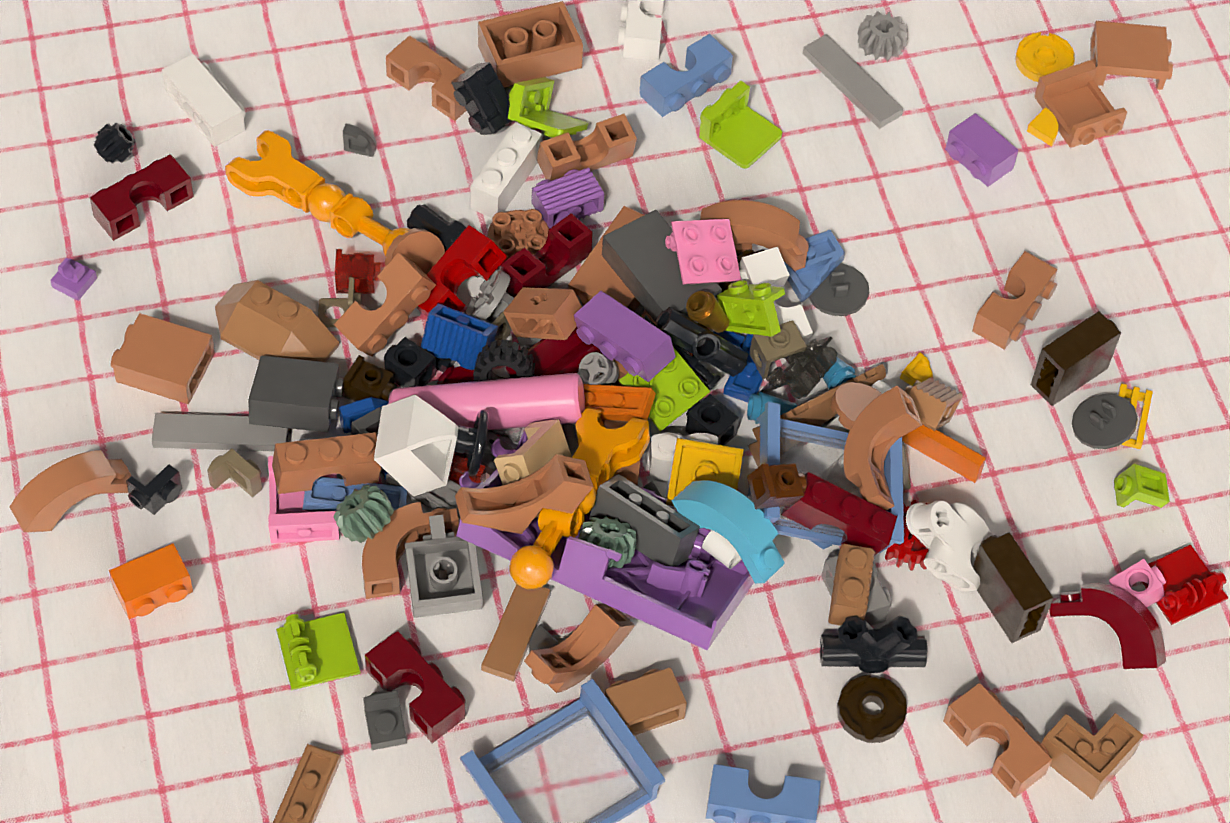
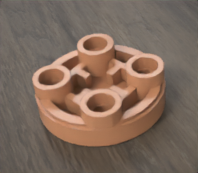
M535 209L527 211L514 210L506 213L498 212L492 218V223L488 229V238L507 256L503 261L505 262L524 247L533 255L536 254L547 240L549 227L542 219L541 213Z

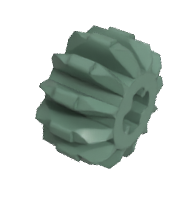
M367 484L360 490L354 489L352 494L345 496V500L337 505L338 511L335 512L333 518L340 532L346 538L348 537L351 542L358 541L362 543L368 537L373 539L376 533L383 532V527L391 522L390 516L393 514L394 509L382 490H379L377 486L370 487Z
M606 516L603 519L593 517L590 521L583 523L578 537L580 540L622 554L619 562L610 558L608 570L612 566L623 568L624 564L631 563L635 553L636 532L630 529V524L620 523L618 518L612 520Z

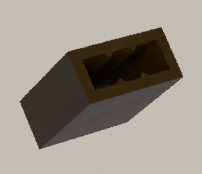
M1098 311L1042 348L1030 385L1051 406H1054L1108 369L1122 332L1118 330L1113 321L1107 319Z
M1010 532L999 537L993 535L986 538L980 544L973 565V569L980 577V585L977 591L1010 642L1014 643L1041 630L1054 597Z

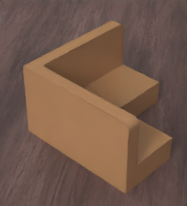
M1116 713L1095 736L1065 714L1046 734L1042 744L1053 759L1050 766L1093 800L1135 754L1144 735Z

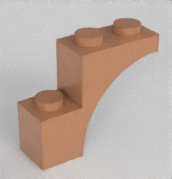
M555 454L545 466L528 477L514 483L492 488L461 487L456 493L455 499L462 523L522 534L542 508L572 514L593 488V484L585 460Z

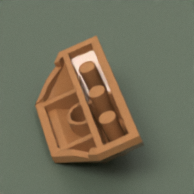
M258 280L234 284L215 305L221 340L257 360H260V356L326 362L339 347V341L310 308Z

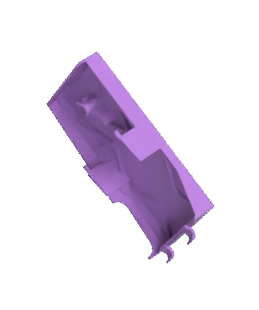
M523 432L516 450L514 448L512 450H505L500 445V439L497 438L491 445L492 454L497 457L498 455L516 452L528 440L526 432ZM497 469L485 482L482 481L481 483L471 481L467 471L459 478L460 486L466 488L503 486ZM640 487L665 504V498L656 495L654 491ZM591 511L584 515V522L591 520L589 519ZM534 518L522 534L462 523L460 519L456 536L511 561L512 555L523 546L534 544L541 530L538 527V518ZM579 533L575 538L562 536L551 554L554 564L551 580L707 651L754 584L742 560L732 569H729L712 555L709 561L698 558V560L689 558L678 567H671L659 564L638 550H635L631 563L624 564L623 568L612 566L608 570L610 558L619 562L622 554L578 539Z

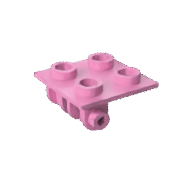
M729 219L671 222L673 232L671 235L666 236L665 244L668 249L671 248L672 251L677 252L683 285L741 281Z

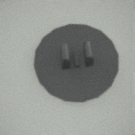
M840 263L808 298L812 305L823 313L832 316H848L858 312L865 306L869 296V285L864 275L856 268Z
M1102 394L1091 397L1081 403L1073 414L1071 424L1075 437L1082 444L1094 449H1109L1117 447L1130 439L1136 430L1138 418L1134 406L1127 399L1117 395Z

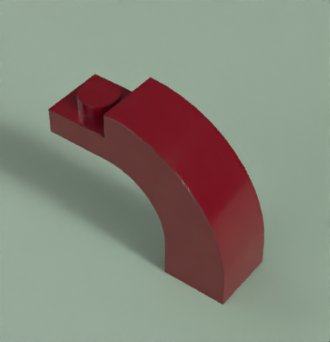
M1089 583L1081 588L1082 597L1080 592L1077 591L1064 592L1059 594L1060 598L1052 601L1049 608L1050 617L1093 616L1109 624L1117 634L1121 644L1123 669L1159 668L1166 662L1164 640L1157 621L1148 608L1127 591L1108 584Z

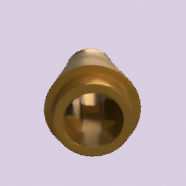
M697 291L689 297L686 309L688 316L692 320L717 333L727 329L730 322L729 318L712 293Z

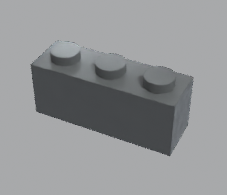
M620 474L599 486L595 504L589 516V519L593 517L603 519L604 516L612 520L618 518L620 523L630 524V529L636 532L635 550H638L659 564L671 567H678L689 559L700 526Z

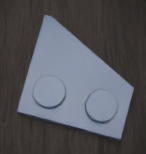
M831 230L806 238L809 245L805 268L794 271L785 263L789 273L787 280L800 302L805 301L844 260L845 252Z

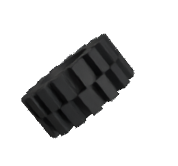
M502 340L501 346H498L497 341H493L490 348L485 345L482 348V352L478 353L473 381L532 377L535 371L534 358L532 354L527 355L528 349L526 347L519 350V343L513 342L512 346H508V340ZM507 366L515 370L517 374L513 377L504 378L493 373L492 368Z

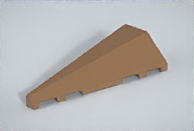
M883 364L798 405L796 408L780 415V419L821 427L837 414L836 411L833 413L831 409V399L836 390L841 385L849 382L872 386L878 380L886 377ZM760 426L752 429L757 441L748 445L758 467L760 466ZM780 437V457L801 441Z

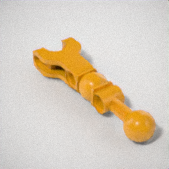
M266 130L256 138L257 152L262 158L261 160L249 161L236 157L225 166L228 181L245 194L256 197L273 195L297 209H302L306 213L310 211L317 220L330 223L332 229H336L339 234L346 238H352L360 232L382 245L385 257L393 240L399 235L403 236L409 232L407 230H410L403 227L391 230L372 219L373 211L366 201L359 197H354L351 193L345 195V192L337 185L325 183V178L320 177L314 170L292 157V149L288 140L272 131Z
M586 408L583 411L582 417L575 424L579 440L578 448L572 458L585 460L593 488L572 514L546 508L540 510L538 527L541 533L533 545L523 546L511 557L509 571L517 585L525 589H539L552 578L554 564L551 554L562 536L575 538L578 535L581 525L585 521L584 515L594 507L599 486L610 480L618 469L633 465L643 456L650 441L648 420L631 418L623 427L607 429L604 427L601 418L602 410Z

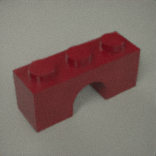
M169 154L162 159L153 161L149 166L136 173L127 175L123 180L108 188L99 190L89 198L94 218L114 241L140 227L136 207L139 203L148 200L156 201L168 212L192 199L194 194L191 177L175 158Z
M570 213L548 229L547 240L536 254L533 255L524 247L501 264V271L510 276L506 292L515 298L523 287H549L589 256L592 251L593 232Z
M810 472L805 474L807 487L804 496L792 506L783 507L782 516L810 530L819 524L838 527L844 531L841 545L848 544L871 548L874 550L875 555L889 546L897 520L896 515Z
M397 630L364 654L367 673L383 690L392 692L402 685H412L422 691L417 698L409 703L410 720L431 743H434L465 719V697L457 687H450L443 680V674L435 663H427L421 656L418 645L411 638L405 639Z

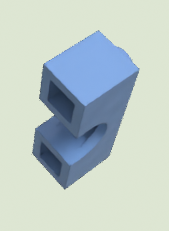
M708 34L687 47L685 68L688 71L673 70L665 62H662L641 75L639 95L657 113L664 117L672 111H678L686 102L694 97L702 96L707 89L715 84L724 82L731 75L733 55L714 37Z
M713 765L705 818L713 819L716 823H816L821 781L785 775L781 793L774 798L763 799L754 795L748 786L749 769Z

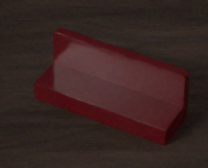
M576 327L566 340L541 339L528 349L527 355L532 354L534 358V376L578 373L579 364L587 354L594 352L602 354V352L593 344L588 345L584 343L577 335L576 330L578 328ZM506 366V371L510 377L517 374L515 370Z

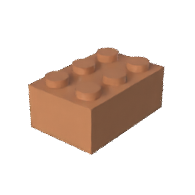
M563 1L478 22V47L485 63H491L503 87L512 86L516 82L548 77L582 68L583 43Z

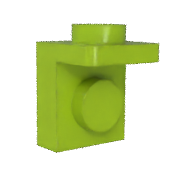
M1133 464L1114 479L1117 506L1124 508L1134 500H1138L1162 508L1170 502L1165 473Z

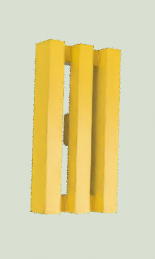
M1121 383L1118 396L1130 398V403L1134 406L1135 411L1137 402H1143L1136 439H1129L1121 445L1141 449L1153 391L1146 390L1143 393L1140 392L1138 387H1133V390L1127 389L1126 384Z

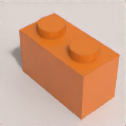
M174 543L109 570L112 586L128 619L136 616H146L153 612L155 608L169 602L181 601L193 592L190 575Z

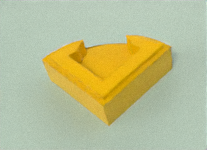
M1045 107L1029 123L1027 132L1052 147L1058 134V121L1055 115Z
M920 352L901 372L900 379L913 386L917 380L922 382L933 377L929 360Z

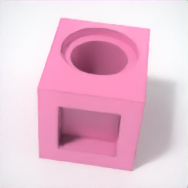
M1145 559L1109 579L1110 585L1132 594L1146 607L1164 597L1163 584L1166 581L1160 570L1156 566L1150 568ZM1136 582H1145L1149 585L1147 589L1140 592L1131 589V586Z

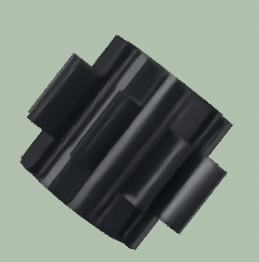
M107 123L97 132L98 135L95 137L96 140L93 145L99 156L106 162L113 164L118 160L122 163L132 154L131 151L134 149L133 146L136 141L132 133L124 125L115 123L111 126Z

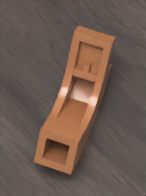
M748 200L724 201L702 208L700 220H730L734 245L749 243L768 249L778 247L783 261L794 271L805 268L809 242L799 234L800 221L790 213L766 203Z
M895 386L879 395L864 408L853 423L844 448L843 463L846 479L859 488L864 500L884 510L894 507L884 476L886 455L891 446L900 437L922 426L913 398L899 386Z
M102 450L80 453L61 460L39 473L24 486L9 508L23 532L52 531L62 515L70 507L87 497L97 494L129 493L126 480L132 475L122 459H107Z
M417 502L394 510L390 516L391 522L383 527V532L376 533L373 539L368 537L363 549L362 571L366 599L400 594L397 565L401 556L405 553V543L423 541V536L431 535L429 516L443 515L445 533L454 532V537H457L459 527L457 509L447 510L438 508L431 512L423 513L421 502Z
M604 603L595 604L583 622L569 637L552 648L531 650L524 662L532 669V675L539 682L547 684L556 693L563 692L580 683L602 665L625 640L635 624L621 611Z

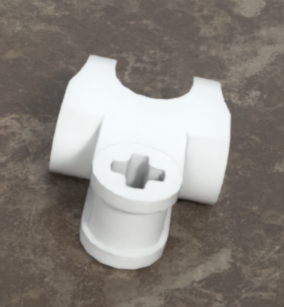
M935 501L928 505L925 503L911 505L907 510L906 524L911 534L929 549L924 559V565L938 579L945 581L960 591H977L980 585V577L972 567L970 554L971 551L978 553L980 544L986 538L993 536L985 521L972 508L961 503L949 505L945 501Z

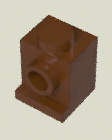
M768 463L761 464L747 476L755 509L792 506L804 496L807 487L806 477L802 472H798L796 463L770 466Z

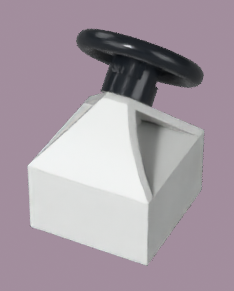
M416 395L382 406L374 460L413 497L447 485L454 452L468 453L467 472L470 476H475L479 471L485 449L489 413L485 409L480 410L477 414L474 428L457 426Z

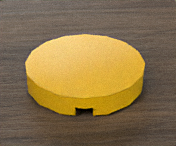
M1041 32L1030 34L1021 40L1018 44L1015 61L1017 68L1024 76L1038 82L1042 76L1073 66L1075 53L1072 46L1062 37L1049 33L1048 36L1041 35Z

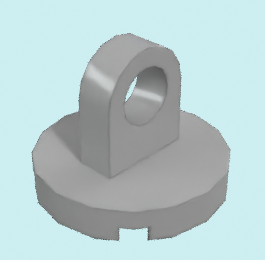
M496 270L487 281L484 280L479 289L482 293L478 294V299L474 297L470 300L465 314L483 321L488 319L494 322L514 299L505 292L509 285L510 276L501 270Z

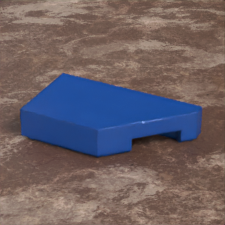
M370 397L339 407L340 424L343 432H351L352 422L379 407L382 410V406L388 405L389 401Z

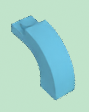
M693 481L672 500L678 513L700 526V528L710 529L719 533L733 545L755 584L765 583L785 564L773 542V539L778 535L774 525L769 519L764 518V513L761 509H755L754 503L737 490L715 481Z

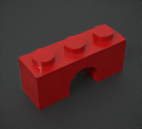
M468 225L426 274L436 286L430 291L429 298L416 308L426 317L438 303L461 312L466 306L457 297V291L461 283L471 276H480L487 281L507 256L490 238Z

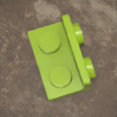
M741 280L731 283L728 286L729 289L717 295L718 302L730 321L726 331L770 337L781 332L774 301L785 295L784 287L771 286L770 283L748 284L747 281Z

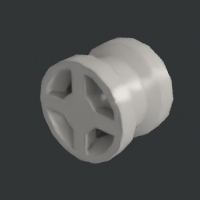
M594 352L587 354L581 360L579 375L585 383L590 385H613L618 379L619 368L614 360H609L604 355Z

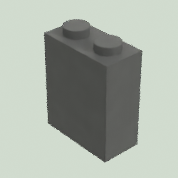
M260 356L248 399L249 424L329 432L331 420H337L339 400H337V397H343L344 393L343 378L339 377V364Z

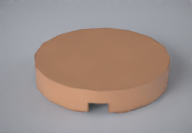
M413 228L407 230L409 232L403 236H397L387 250L385 267L399 252L412 260L427 274L445 253L440 239L425 229Z
M849 382L841 385L836 390L831 399V409L833 413L836 411L840 416L838 421L850 430L864 408L882 393L871 386Z

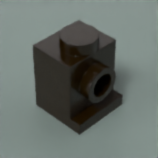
M358 355L343 378L344 397L354 402L370 397L389 401L390 393L397 388V385L394 384V373L366 362L365 357Z

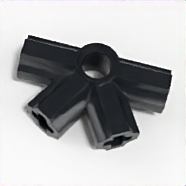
M855 615L845 619L843 625L838 628V635H821L820 663L821 667H859L862 672L871 674L884 672L889 667H926L927 639H925V636H917V629L910 623L909 618L898 616L880 629H876Z

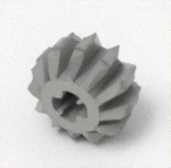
M879 11L874 16L867 15L864 22H861L857 33L859 48L864 49L865 56L873 54L875 61L879 57H883L887 61L891 56L898 57L901 51L904 50L908 40L907 24L901 23L900 16L891 17L890 11L886 15H882Z

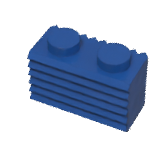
M438 303L428 313L421 347L427 349L437 358H450L452 361H457L461 367L474 370L478 353L482 352V348L485 345L490 348L491 342L495 341L498 326Z

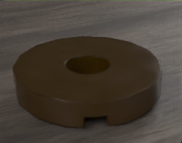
M862 675L850 680L841 690L837 703L838 720L843 729L855 739L867 743H882L894 738L902 729L907 715V702L901 689L892 681L883 677L879 679L871 677V675ZM868 702L876 703L880 706L881 712L876 715L868 714L863 709V705Z

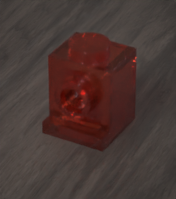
M336 249V294H348L349 277H354L355 293L375 294V281H381L377 277L381 272V262L374 261V254H343L342 249Z

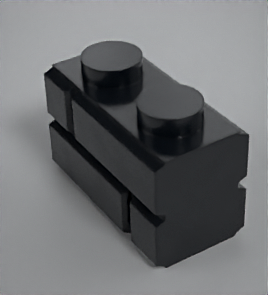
M490 62L478 63L451 81L455 89L453 94L456 101L465 107L470 116L468 119L470 126L480 135L494 134L513 121L507 119L510 107L509 96Z

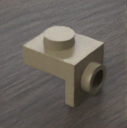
M232 448L224 455L217 456L207 469L209 484L214 489H217L230 478L252 498L262 490L261 470L258 465L251 459L245 460Z

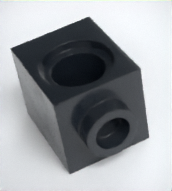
M406 337L397 345H392L385 353V370L394 373V382L401 387L426 386L436 375V357Z
M711 394L701 402L699 401L693 405L686 413V432L688 434L707 433L717 436L718 445L725 446L737 435L739 417Z

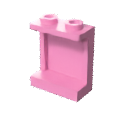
M269 456L270 514L268 515L271 543L339 540V527L333 518L336 511L317 512L302 510L304 491L278 494L272 469L273 456ZM327 474L321 477L337 478V474Z

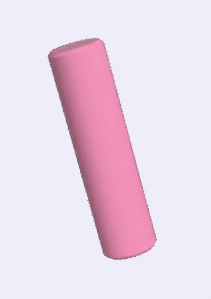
M577 373L395 388L389 396L390 404L416 395L457 426L474 428L478 412L485 409L489 413L488 430L524 428L530 423L559 419L560 424H572L582 417V413L585 410L583 382Z

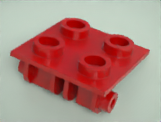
M1191 545L1148 563L1150 568L1156 566L1166 581L1163 584L1164 597L1157 601L1156 604L1171 625L1228 599V596L1222 589L1223 585L1227 582L1225 575L1220 571L1210 572ZM1142 582L1145 588L1147 589L1149 585L1145 582Z

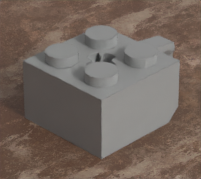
M443 515L429 516L431 535L423 536V541L405 543L413 617L482 609L483 597L476 545L459 537H454V532L445 533ZM446 570L448 579L440 580L439 571Z

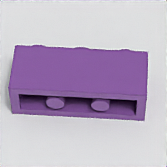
M603 291L596 294L574 314L578 328L576 333L584 343L588 345L593 344L599 348L607 359H615L621 363L632 376L638 375L649 382L676 357L669 335Z

